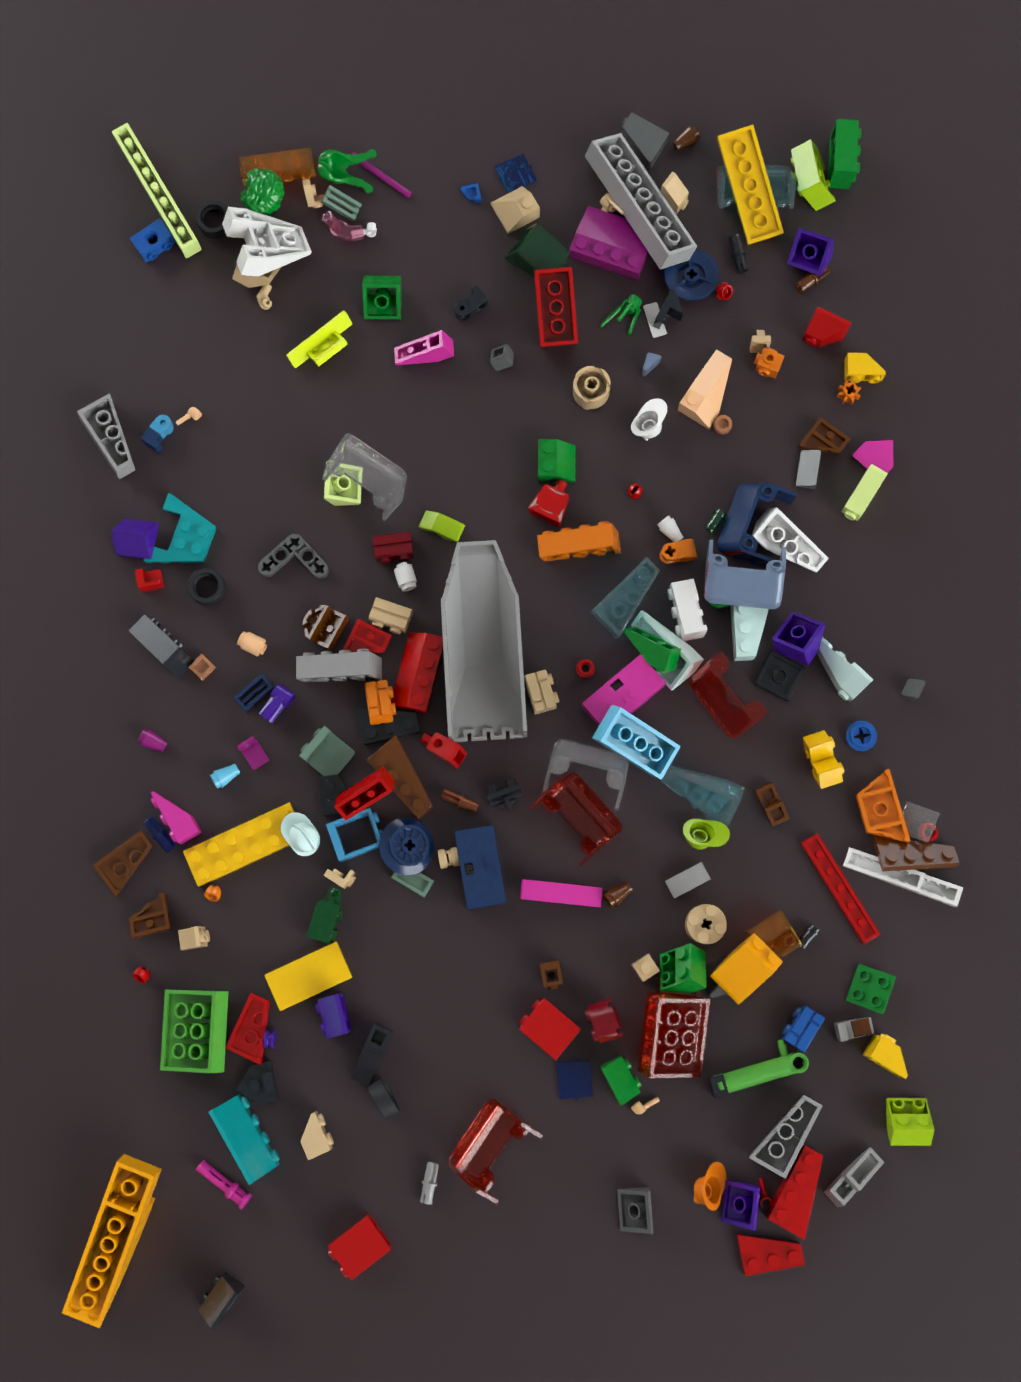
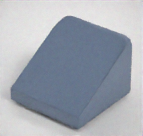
M647 353L642 376L645 377L660 363V355Z

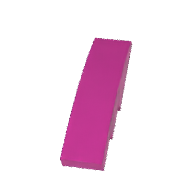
M522 879L520 899L601 908L603 888Z

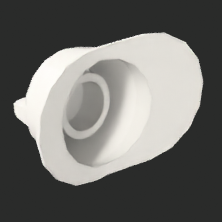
M658 398L646 402L631 423L632 433L636 436H641L644 440L656 437L662 429V421L667 414L666 402Z

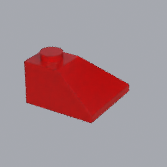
M817 307L802 340L809 346H816L818 348L842 341L852 322Z

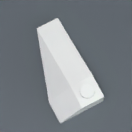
M777 507L767 508L757 520L752 536L756 538L757 542L764 549L780 556L782 547H786V559L813 572H818L829 559Z

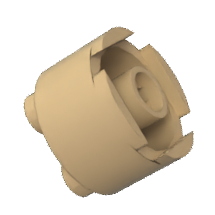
M594 366L583 367L577 372L573 381L572 391L575 401L583 409L599 408L608 400L611 381L607 372Z
M703 904L696 906L689 911L686 917V933L697 943H715L726 932L727 922L725 915L714 905ZM703 919L705 921L710 922V924L708 925V930L706 927H701V925L703 924Z

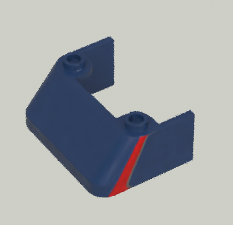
M743 483L739 485L717 542L718 550L728 556L766 569L767 563L773 559L756 553L757 540L754 536L746 533L758 500L770 502L776 499L791 505L797 493L771 483Z

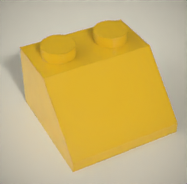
M874 1034L862 1055L892 1074L906 1079L908 1076L901 1048L895 1044L896 1040L886 1034Z

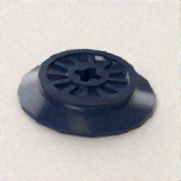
M695 249L688 261L665 268V283L670 291L671 289L676 291L678 298L687 301L701 300L709 296L716 288L719 279L718 266L714 259L706 252ZM689 274H693V279H690Z
M408 817L399 818L387 824L380 835L378 844L380 856L385 865L394 873L405 876L418 874L426 869L433 858L435 849L433 837L428 828L420 821ZM408 843V845H411V848L408 849L404 844Z

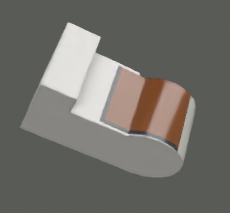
M871 1017L855 1018L834 1023L837 1041L840 1042L874 1033Z

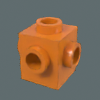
M764 348L762 354L758 353L754 364H757L755 371L763 377L769 376L776 379L785 356L779 354L774 349Z

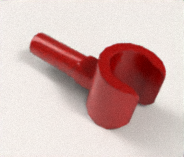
M758 1178L761 1189L759 1203L764 1208L762 1202L768 1199L771 1207L772 1200L767 1195L764 1178Z

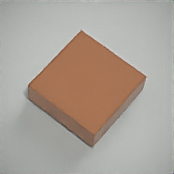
M202 653L189 666L202 681L216 668Z

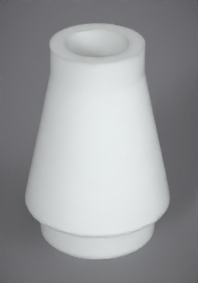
M669 515L657 524L660 528L658 530L673 542H678L683 538L674 518H671Z

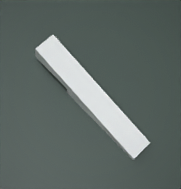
M850 847L843 864L844 867L953 907L958 906L963 887L928 876L926 873L917 870L882 872L878 857Z

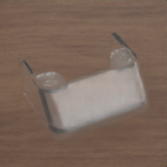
M346 433L328 460L322 479L326 481L329 476L341 477L345 474L373 493V502L378 508L384 509L382 519L386 521L403 501L407 475L402 468L354 435Z
M567 739L558 740L553 748L542 793L546 794L551 773H565L568 770L570 761L608 771L606 777L609 787L618 790L613 812H618L629 762L610 750Z

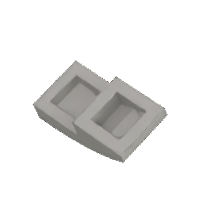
M700 862L665 882L672 896L676 898L711 878L703 863Z

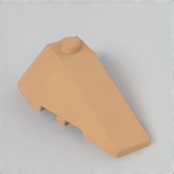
M716 349L680 401L678 411L709 429L715 418L719 415L732 358Z

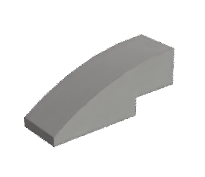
M869 1147L826 1188L824 1193L837 1207L845 1206L852 1196L866 1185L885 1162Z

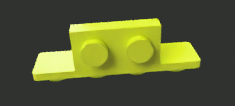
M342 311L290 351L286 356L292 366L297 368L309 358L320 366L345 347L347 342L340 334L352 325L347 313Z

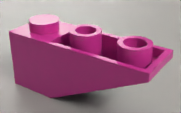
M154 791L151 792L153 797L151 802L156 809H160L162 813L160 818L165 825L170 827L171 831L169 834L174 842L177 841L179 844H184L202 833L194 816Z

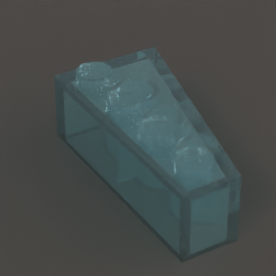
M646 557L590 613L618 639L660 570Z

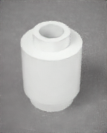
M407 562L396 565L397 568L394 569L399 588L403 592L415 589L417 587V580L412 565L407 564Z

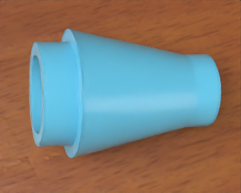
M233 764L213 771L214 773L210 777L218 789L227 785L240 774V771Z

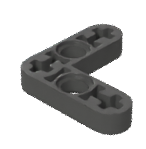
M299 534L289 535L258 564V570L261 575L271 577L296 556L317 579H324L329 574L327 564ZM293 539H294L295 541H297V540L299 539V541H298L299 546H297V547H296L295 545L292 546V542H291V541H292ZM286 545L288 546V548L291 547V553H289L287 548H285ZM279 551H285L286 557L283 560L276 559V554ZM305 552L313 554V558L310 561L303 560ZM273 557L274 561H275L278 565L275 566V564L273 563V564L270 566V569H271V570H270L269 572H268L267 570H265V571L263 572V570H264V567H263V566H264L265 564H266L267 566H269V565L272 563V561H271L270 559ZM316 562L320 568L324 566V573H316L317 569L312 564Z

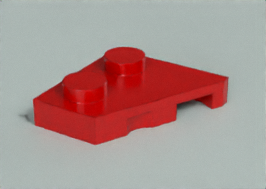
M357 619L343 650L357 652V649H369L371 653H385L393 635Z

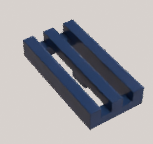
M261 673L236 694L233 699L245 712H248L273 691L275 687ZM262 679L264 680V682L259 687H257L253 692H251L246 698H244L242 701L239 700L243 695H245L249 690H251L255 685H257ZM267 685L269 686L255 699H253L249 704H247L246 706L244 705L257 693H259L263 688H265Z

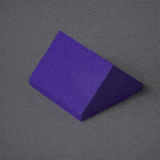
M799 227L787 264L821 276L833 257L834 239Z
M123 519L111 531L116 555L152 559L159 523Z
M725 1180L721 1222L756 1230L760 1187L757 1184Z

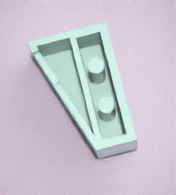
M730 605L734 661L753 660L758 651L769 609Z

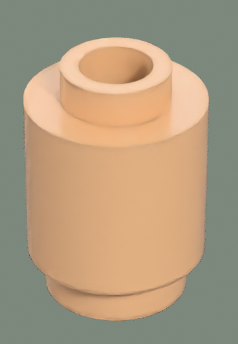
M243 631L237 641V645L241 649L255 656L263 655L267 648L266 640L251 632Z

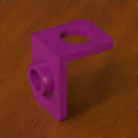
M253 736L237 746L253 770L269 761L265 751Z

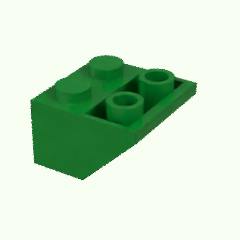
M689 943L660 954V991L693 993L706 988V953L704 950Z

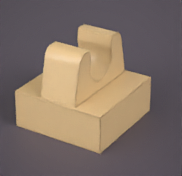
M757 330V335H752L750 353H762L764 348H770L771 336H765L764 330Z

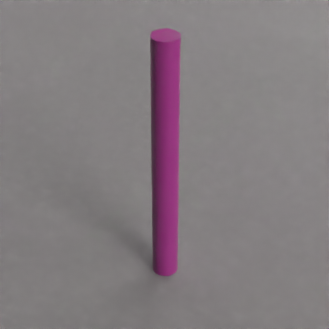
M368 161L359 163L363 168L406 198L411 196V191Z

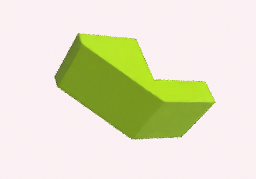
M426 510L419 528L424 531L434 532L445 540L458 542L465 525L443 514Z

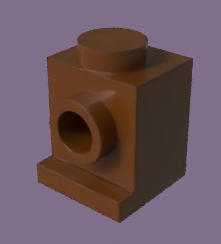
M559 960L540 963L543 987H548V990L559 989V985L563 984ZM549 972L555 973L554 979L548 978Z

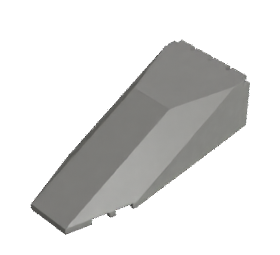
M496 540L457 542L443 597L441 598L448 737L454 742H467V734H471V741L487 740V733H490L491 740L506 739V732L510 733V739L527 737L519 595L516 592Z

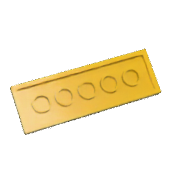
M754 125L717 136L747 245L784 234Z
M291 803L282 805L184 850L183 853L197 886L201 887L290 846L281 833V824L287 815L295 813Z

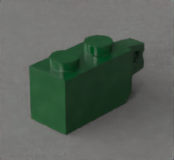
M330 887L325 899L316 903L306 937L331 944L332 940H336L338 934L336 926L338 921L341 922L344 910H341L342 906L340 905L342 890Z

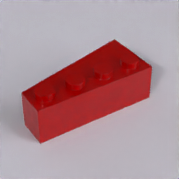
M803 1144L786 1179L783 1178L772 1200V1206H769L765 1217L805 1240L823 1155Z

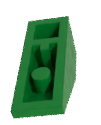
M636 626L625 628L624 633L647 663L653 666L657 672L666 673L675 670L681 652L680 648Z

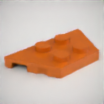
M887 769L856 795V800L866 833L907 843L911 840L890 769Z

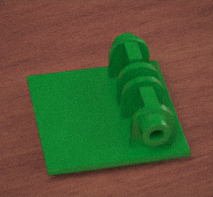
M858 964L846 1001L876 1013L884 1014L896 976Z

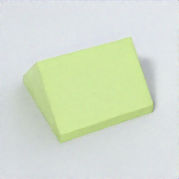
M327 461L324 499L334 506L361 504L362 467Z

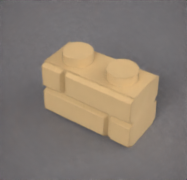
M376 597L369 620L372 622L371 625L382 629L385 626L390 628L389 631L400 635L402 632L406 634L413 610Z
M541 670L525 675L524 681L534 714L556 709V703H559L557 692H553L551 685L554 684L551 673L547 674L546 670Z

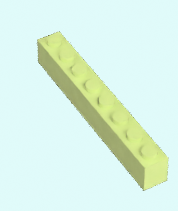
M126 123L113 130L112 133L185 258L201 251L202 249L197 238L129 124Z

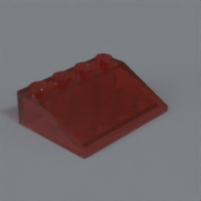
M647 992L638 1072L648 1078L701 1077L710 1007L709 998Z

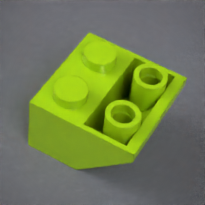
M886 1098L887 1132L890 1145L931 1146L934 1126L927 1098Z

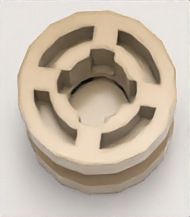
M452 847L450 850H438L441 869L447 868L450 865L454 867L460 866L457 847Z

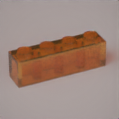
M311 147L239 157L241 178L244 186H246L247 174L254 168L271 169L278 177L282 178V181L286 182L293 179H309L316 176Z

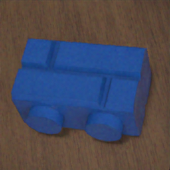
M802 1005L801 1007H796L792 1014V1017H794L791 1024L787 1023L781 1033L783 1034V1040L805 1053L825 1018L809 1007Z

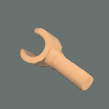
M191 407L185 416L176 421V424L180 425L191 417L194 420H198L202 413L197 408Z
M656 1097L644 1105L638 1101L631 1109L637 1115L643 1114L646 1109L660 1100Z

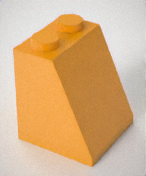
M753 933L727 955L710 977L739 1005L764 983L783 961Z

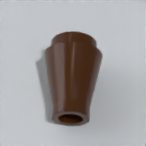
M694 125L687 126L672 143L675 149L679 151L698 142L700 134Z
M625 882L622 885L607 890L603 898L610 908L618 907L633 892V889L628 882Z

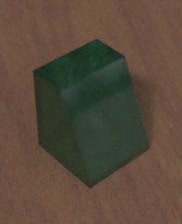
M536 223L524 230L504 258L534 277V270L562 268L568 261L567 257L570 251L539 223Z

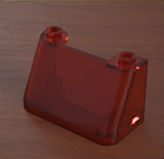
M720 651L691 677L689 683L693 692L726 735L730 738H738L763 720L769 712L758 701L750 702L746 706L743 705L721 676L728 670L729 661L723 652Z

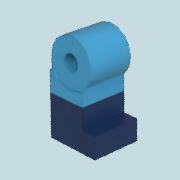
M159 415L141 437L142 442L158 454L163 449L161 445L166 435L173 432L174 425L167 415Z

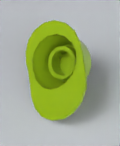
M691 819L683 826V834L690 846L698 850L722 846L730 837L727 826L718 821Z

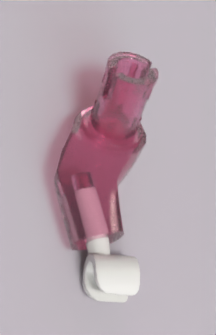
M327 211L330 217L326 213L322 217V220L330 227V232L334 236L348 242L364 239V235L374 237L377 232L376 224L373 222L367 224V229H362V225L349 226L344 221L338 220L330 211Z

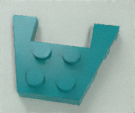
M168 493L163 510L180 515V519L168 551L154 547L152 559H144V562L204 563L216 531V526Z

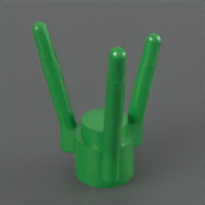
M631 294L627 300L625 299L600 324V327H603L624 308L617 321H621L626 313H634L628 330V335H630L637 317L642 311L640 309L642 300L638 296Z

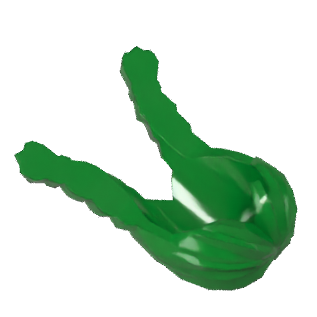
M328 149L318 159V173L326 181L335 184H351L358 188L362 187L369 194L372 192L373 187L363 179L349 175L346 169L350 165L375 158L376 151L370 149L366 153L349 155L337 150Z

